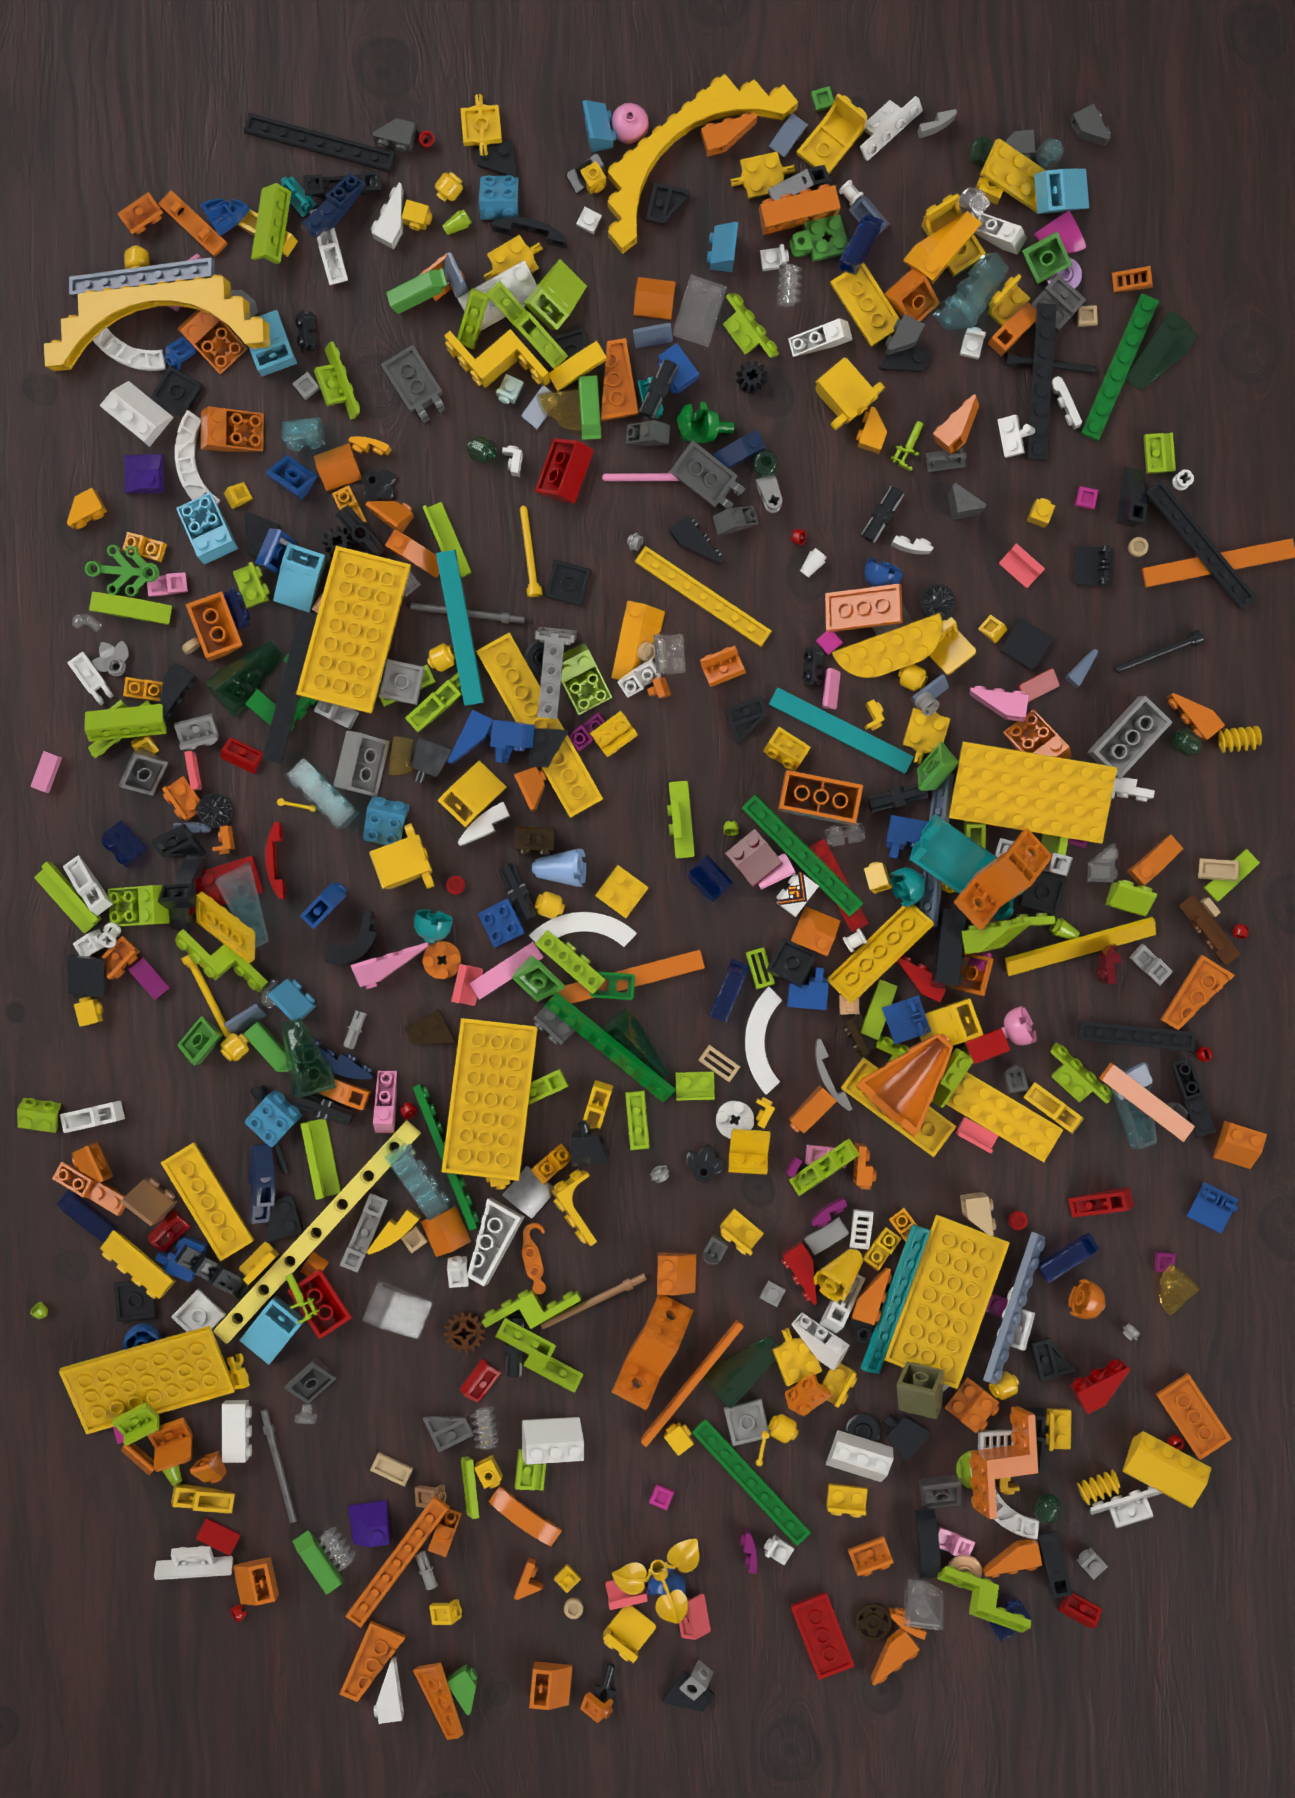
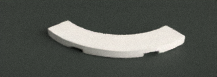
M108 328L101 331L93 339L94 343L105 354L125 366L145 371L167 370L163 350L133 348L116 338Z
M187 410L177 431L175 463L183 488L189 497L194 500L210 491L200 478L195 460V447L201 429V419ZM213 495V497H214V499H215V501H216V503H217V505H218L219 502H220V500H219L216 496Z
M577 912L551 919L535 929L529 936L537 942L546 930H549L557 938L568 933L588 931L606 935L625 947L637 933L615 918L592 912Z
M770 987L756 1001L749 1016L745 1033V1051L749 1068L755 1081L766 1095L780 1082L768 1064L764 1044L769 1018L782 1001Z
M996 1491L997 1518L994 1520L1017 1535L1038 1539L1040 1520L1014 1511L1001 1499Z

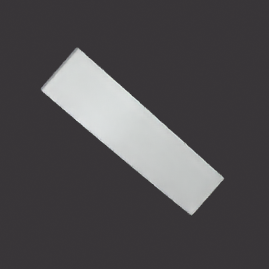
M333 227L329 232L325 230L317 238L329 285L348 281L336 231Z

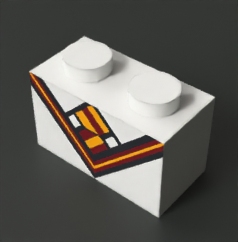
M801 872L798 875L793 874L788 881L790 886L786 890L782 889L776 897L778 899L777 904L794 917L797 916L819 887Z

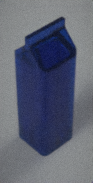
M866 214L860 220L839 259L840 270L857 275L879 235L884 220Z
M735 959L731 960L708 1014L709 1016L727 1023L746 978L749 965Z
M69 1189L56 1204L66 1215L102 1243L106 1241L113 1230L119 1227Z
M1087 1233L1040 1262L1038 1269L1046 1281L1051 1283L1091 1257L1100 1248L1091 1234Z

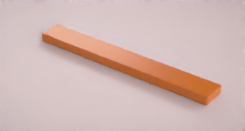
M1292 538L1221 552V554L1234 570L1293 559L1295 558V547ZM1197 557L1141 569L1145 588L1211 575Z
M697 950L614 973L634 974V987L704 969L705 967L701 952ZM605 979L597 990L608 991L609 980ZM627 980L617 981L616 991L628 989ZM579 982L565 985L563 990L558 991L571 1004L595 998L591 997L590 991Z
M736 1320L643 1434L641 1443L645 1447L649 1445L743 1329L744 1325L740 1320Z
M433 1496L345 1616L360 1628L363 1626L449 1510L450 1506L437 1496Z

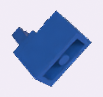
M678 343L658 356L659 363L657 365L659 368L664 359L670 360L679 366L671 383L670 391L673 394L680 393L699 379V372Z
M493 720L490 747H495L496 762L509 763L512 749L524 751L525 748H533L535 725L506 720Z
M894 815L889 816L885 838L886 847L890 848L889 858L897 859L899 849L903 850L906 842L909 843V847H913L915 842L920 840L922 836L920 833L928 821Z
M340 882L337 884L331 883L300 917L315 929L346 897L347 889Z
M815 967V975L810 977L808 985H805L804 981L800 988L789 983L787 1007L826 1010L829 983H827V978H823L824 968Z
M186 1235L183 1239H179L175 1248L178 1251L175 1253L169 1252L168 1255L159 1252L154 1261L163 1264V1269H165L166 1273L191 1282L196 1274L176 1263L175 1258L185 1244L204 1254L208 1243Z

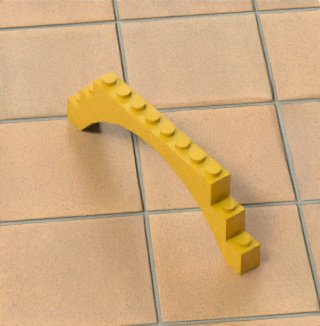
M725 74L721 77L718 76L711 82V86L706 90H700L693 101H687L682 106L681 111L670 115L663 126H657L652 131L651 136L640 140L633 151L631 149L623 155L621 161L618 163L614 162L608 168V179L619 191H615L608 198V208L619 220V222L615 221L609 226L608 238L622 254L637 243L636 216L640 195L648 175L659 158L678 139L693 129L714 120L741 116L747 112H751V114L757 112V116L780 121L785 120L797 110L798 101L784 84L780 88H774L768 96L755 79L750 83H744L739 91Z
M213 275L211 278L206 279L195 277L189 281L177 279L172 283L160 281L156 285L139 284V287L121 286V289L104 288L103 291L97 292L86 290L85 293L78 294L79 316L69 315L68 318L61 319L62 340H52L51 343L44 344L45 367L52 371L71 370L84 349L101 331L118 319L136 311L157 306H182L201 310L215 316L229 325L251 349L270 347L269 323L261 317L250 318V303L242 296L231 297L230 282L222 275Z

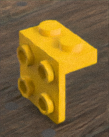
M952 617L942 621L943 630L940 641L929 655L947 675H950L976 654V649L958 631L957 623Z
M633 1605L622 1607L603 1631V1640L610 1649L615 1648L620 1652L619 1655L625 1661L630 1660L634 1663L638 1658L639 1649L654 1632L656 1624Z

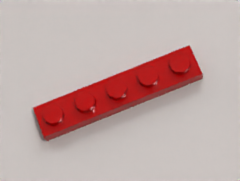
M825 839L811 845L810 848L849 887ZM838 906L851 933L869 924L861 908L849 917Z

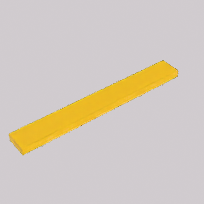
M645 546L635 560L637 565L759 647H762L772 632Z
M1153 917L1007 957L1005 958L1007 974L1011 976L1103 950L1109 944H1116L1118 946L1156 935L1155 920Z

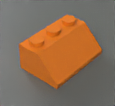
M222 591L185 604L205 657L209 662L227 656L243 646Z

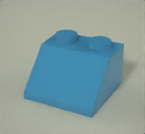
M588 100L582 101L591 153L614 148L613 141H616L615 129L610 128L609 122L612 121L611 111L606 109V104Z
M738 222L717 225L714 227V233L710 232L709 244H712V251H708L707 263H710V270L733 271Z
M288 978L267 996L293 1023H297L303 1020L316 1007L314 1004L315 999L308 992L305 994L300 989L302 985L296 979L291 980V978Z

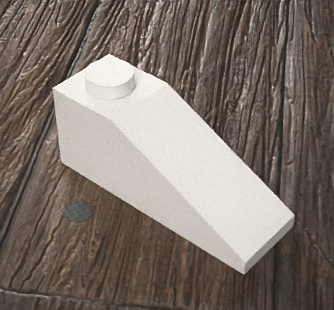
M857 1274L845 1301H830L820 1321V1325L834 1333L839 1332L844 1327L866 1278Z
M393 1656L377 1703L374 1705V1716L378 1717L379 1724L402 1721L404 1709L396 1656Z

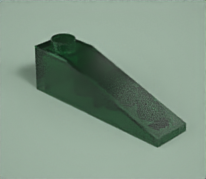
M1170 311L1128 373L1125 381L1141 390L1186 355L1198 338V335L1188 321Z
M270 640L219 670L204 684L216 700L235 717L247 707L245 703L251 698L256 689H260L262 686L260 683L267 674H270L282 654L274 642Z
M627 1009L615 1014L601 1027L661 1078L665 1079L669 1076L639 1021Z
M301 1018L282 1022L281 1027L293 1095L301 1098L336 1088L332 1068L326 1062L321 1050L315 1044Z
M769 1336L749 1346V1348L717 1362L705 1374L703 1379L713 1392L731 1409L775 1361L772 1349L779 1345Z

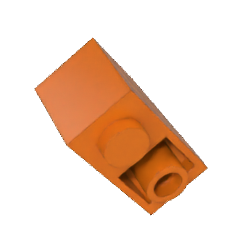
M452 1509L446 1512L437 1524L428 1551L446 1557L462 1513Z

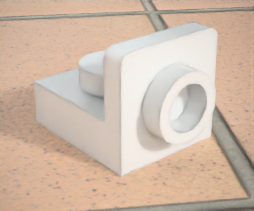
M780 244L779 248L760 250L762 271L785 268L786 262L789 261L788 250H784V244Z
M978 327L967 328L960 355L978 360L986 332H983Z
M516 446L503 447V455L512 457L508 461V470H510L512 476L519 477L523 458L522 450H519V447Z
M100 929L86 934L73 943L80 956L90 957L100 949L105 948L99 943V936L102 934Z
M449 1257L447 1263L449 1288L469 1286L467 1257Z
M776 1535L772 1539L769 1538L764 1545L765 1556L768 1558L772 1557L785 1565L794 1551L792 1545Z

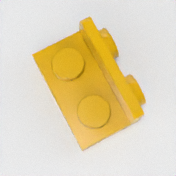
M621 711L590 733L607 757L617 752V750L638 735Z
M778 727L763 752L770 758L783 764L785 768L795 772L811 747L781 727Z
M265 1241L239 1267V1270L246 1276L243 1280L248 1285L279 1255L268 1242L266 1243Z
M840 1362L834 1371L830 1368L821 1385L830 1389L832 1396L827 1400L837 1408H839L840 1404L843 1405L846 1402L848 1389L850 1387L853 1388L857 1381L856 1372Z
M1047 1408L1045 1436L1046 1448L1049 1451H1053V1449H1071L1070 1409Z
M828 1484L826 1504L828 1512L837 1516L846 1513L857 1518L861 1517V1515H866L867 1487Z

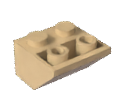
M983 1192L960 1195L962 1214L989 1236H993V1230H996L995 1219L991 1217V1211H993L992 1199H989V1196Z

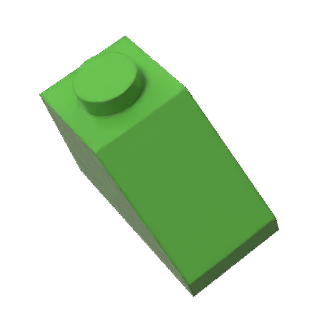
M468 1664L447 1677L449 1689L467 1716L471 1714L478 1678L476 1671L470 1668Z

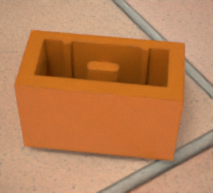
M271 1557L233 1565L241 1604L257 1606L276 1601L279 1591Z
M534 1661L529 1708L551 1710L569 1705L572 1665Z

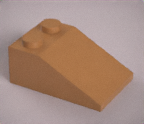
M147 1177L131 1190L120 1203L152 1226L163 1220L178 1200L172 1191L164 1190L160 1187V1182L155 1178Z

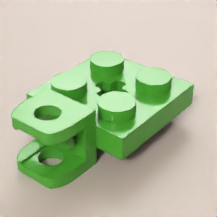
M840 215L804 222V231L795 233L789 242L792 256L801 257L811 254L813 262L849 254L850 252ZM824 234H827L831 237L829 242H827L825 239H822Z

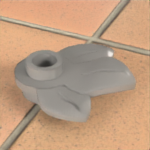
M120 641L116 647L101 642L99 647L100 657L92 660L94 667L100 672H108L112 676H121L126 670L125 661L129 656L127 645L123 641ZM115 664L120 665L118 670H114Z

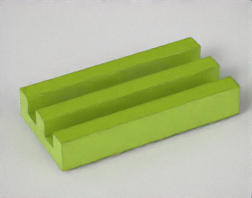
M764 947L745 952L756 989L775 984L770 973H768L770 981L766 982L760 963L759 952L762 953L767 969L769 962ZM752 954L755 956L762 984L758 982L751 958Z

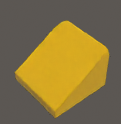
M244 482L227 487L224 492L232 509L253 499Z
M989 615L978 628L994 644L1007 632L1005 624L992 615Z
M150 735L140 736L131 741L135 751L142 748L153 754L159 751Z

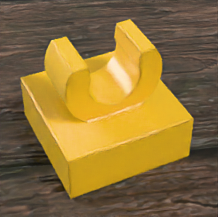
M567 1564L554 1577V1580L568 1593L581 1580V1577Z

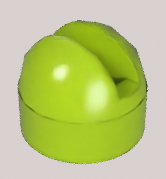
M730 820L725 822L723 833L727 836L738 835V823L735 820L733 822H730Z
M39 1302L32 1308L30 1314L37 1319H43L48 1314V1308L42 1302Z

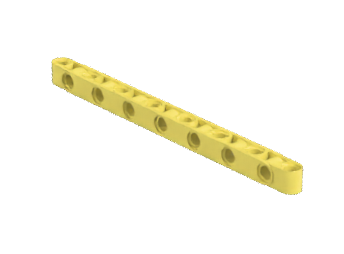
M408 1120L404 1122L213 1330L225 1344H228L286 1281L285 1276L293 1273L421 1134ZM392 1142H397L400 1145L398 1152H394L391 1149ZM370 1170L373 1172V1180L366 1179L365 1171ZM340 1199H345L347 1201V1208H341L339 1206ZM313 1228H319L322 1232L321 1236H315ZM287 1256L295 1258V1265L288 1264ZM262 1284L269 1287V1293L261 1291ZM235 1313H240L243 1316V1321H237Z

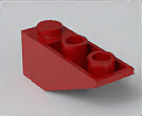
M902 955L896 962L919 993L936 1002H941L946 989L931 987L932 973L928 971L929 967L920 963L916 966L911 963L912 959Z
M801 1241L782 1253L784 1257L782 1262L787 1270L792 1269L794 1273L792 1278L797 1286L802 1285L805 1291L802 1294L807 1302L812 1301L815 1305L817 1302L813 1279V1259Z

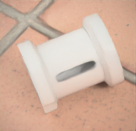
M848 180L838 192L849 200L850 206H853L864 193L859 192L853 186V182Z
M1182 470L1173 477V487L1177 490H1185L1193 483L1194 475L1189 470Z
M108 923L104 926V933L99 936V943L104 947L111 948L116 944V937L121 934V928L115 923Z
M860 928L851 936L843 937L851 953L859 945L868 943Z

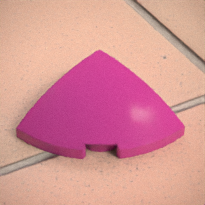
M1070 211L1053 220L1034 234L1036 239L1040 241L1057 231L1067 253H1075L1086 248L1083 236Z

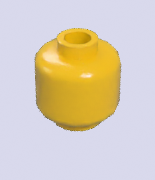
M451 171L450 173H443L435 184V189L438 191L436 195L444 202L447 199L455 201L463 190V185L461 184L463 181Z
M137 245L128 248L124 253L125 269L150 266L148 251Z
M442 643L431 649L427 659L430 667L442 672L455 665L454 648L451 645L448 646Z
M915 664L901 668L898 673L900 685L914 692L918 689L922 690L928 680L926 670Z
M548 891L539 894L535 903V909H537L538 914L550 919H555L558 914L562 915L565 904H562L560 895Z
M231 1033L221 1042L220 1052L230 1062L232 1060L239 1061L249 1051L247 1046L249 1041L242 1034Z
M1004 1371L998 1384L990 1383L989 1389L995 1398L1005 1400L1017 1393L1019 1381L1014 1374L1011 1375L1009 1372Z
M784 1414L774 1416L768 1426L770 1435L782 1443L794 1440L798 1434L796 1421Z

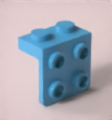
M488 175L480 178V220L519 217L518 177Z
M372 797L367 807L363 839L383 845H389L402 840L404 822L410 805L404 804L401 801L386 800L383 797Z
M274 1090L245 1120V1124L267 1145L273 1147L303 1115L297 1107L291 1105L285 1099L282 1093Z

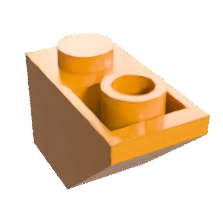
M871 407L870 411H866L862 422L865 423L863 430L859 429L856 438L859 441L857 447L879 454L887 430L876 408Z
M90 488L75 496L67 520L68 526L73 529H81L90 520H98L104 516L103 514L107 510L96 490Z

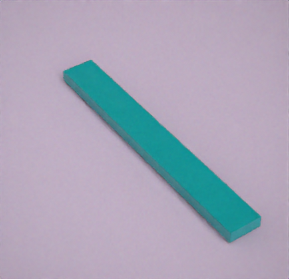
M456 550L436 553L464 706L483 703L484 698Z
M778 687L769 703V706L903 774L906 773L914 756Z
M913 1224L911 1226L883 1304L880 1319L875 1326L861 1365L863 1371L880 1373L931 1231L928 1228Z

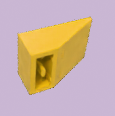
M478 761L438 801L464 827L468 828L507 787L484 764Z
M965 998L925 1013L931 1032L920 1036L923 1041L936 1033L940 1035L943 1033L951 1040L949 1043L953 1046L982 1036L983 1032L971 999Z

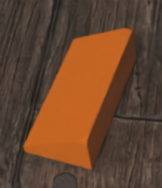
M134 1442L122 1447L121 1452L146 1474L150 1475L155 1470L154 1460Z

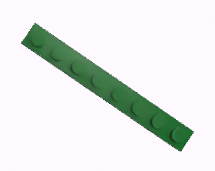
M1142 293L1139 296L1080 435L1097 442L1100 439L1159 300Z
M754 794L742 807L849 917L864 904L839 876L757 794Z
M558 992L546 1003L545 1006L552 1013L562 1019L656 1098L664 1103L675 1091L674 1087Z
M421 1083L414 1086L413 1090L443 1162L446 1141L442 1135L444 1129L441 1122L437 1123L435 1106L433 1104L430 1105L428 1097H430L429 1091ZM447 1173L469 1230L476 1229L480 1219L477 1212L472 1211L470 1205L473 1202L470 1194H466L463 1187L466 1185L462 1175L458 1176V1174Z
M706 1418L692 1430V1434L796 1546L811 1534V1531Z

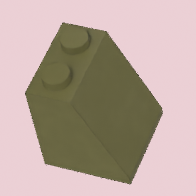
M907 1361L897 1382L899 1410L937 1419L942 1407L945 1370Z

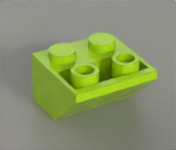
M1119 880L1117 883L1111 884L1105 905L1139 916H1146L1157 897V893L1152 892V888L1146 886L1134 887L1133 882Z

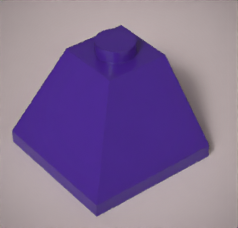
M163 454L124 455L126 494L164 493Z
M387 1500L348 1506L354 1545L375 1547L390 1544L392 1535Z

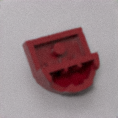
M1116 944L1107 945L1099 955V969H1096V975L1101 984L1117 983L1114 964L1122 962L1120 954L1114 951L1117 950Z

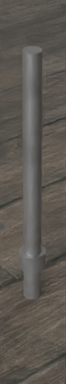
M411 602V610L447 614L446 606ZM467 609L468 617L501 621L503 624H509V622L524 624L525 622L524 616L510 615L508 612L500 614Z
M268 1409L260 1411L264 1424L262 1428L264 1434L267 1435L289 1522L294 1523L297 1521L274 1434L276 1430L274 1423H271Z

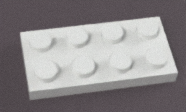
M523 260L474 289L486 293L500 280L524 307L523 302L537 287V284ZM470 291L457 298L464 312ZM490 299L481 330L506 317Z

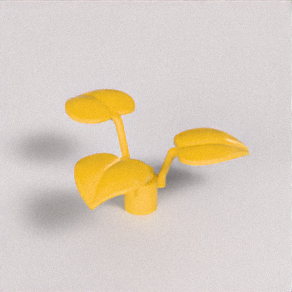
M689 1539L673 1546L667 1554V1561L671 1565L667 1562L664 1563L662 1560H655L651 1563L647 1575V1571L642 1564L629 1563L621 1569L612 1572L613 1579L623 1592L629 1595H637L644 1591V1582H648L653 1575L654 1579L662 1581L667 1594L657 1599L655 1605L657 1614L665 1621L674 1624L680 1623L687 1614L688 1600L681 1590H674L670 1593L665 1581L668 1576L667 1568L674 1570L677 1567L683 1573L694 1570L700 1558L697 1539Z

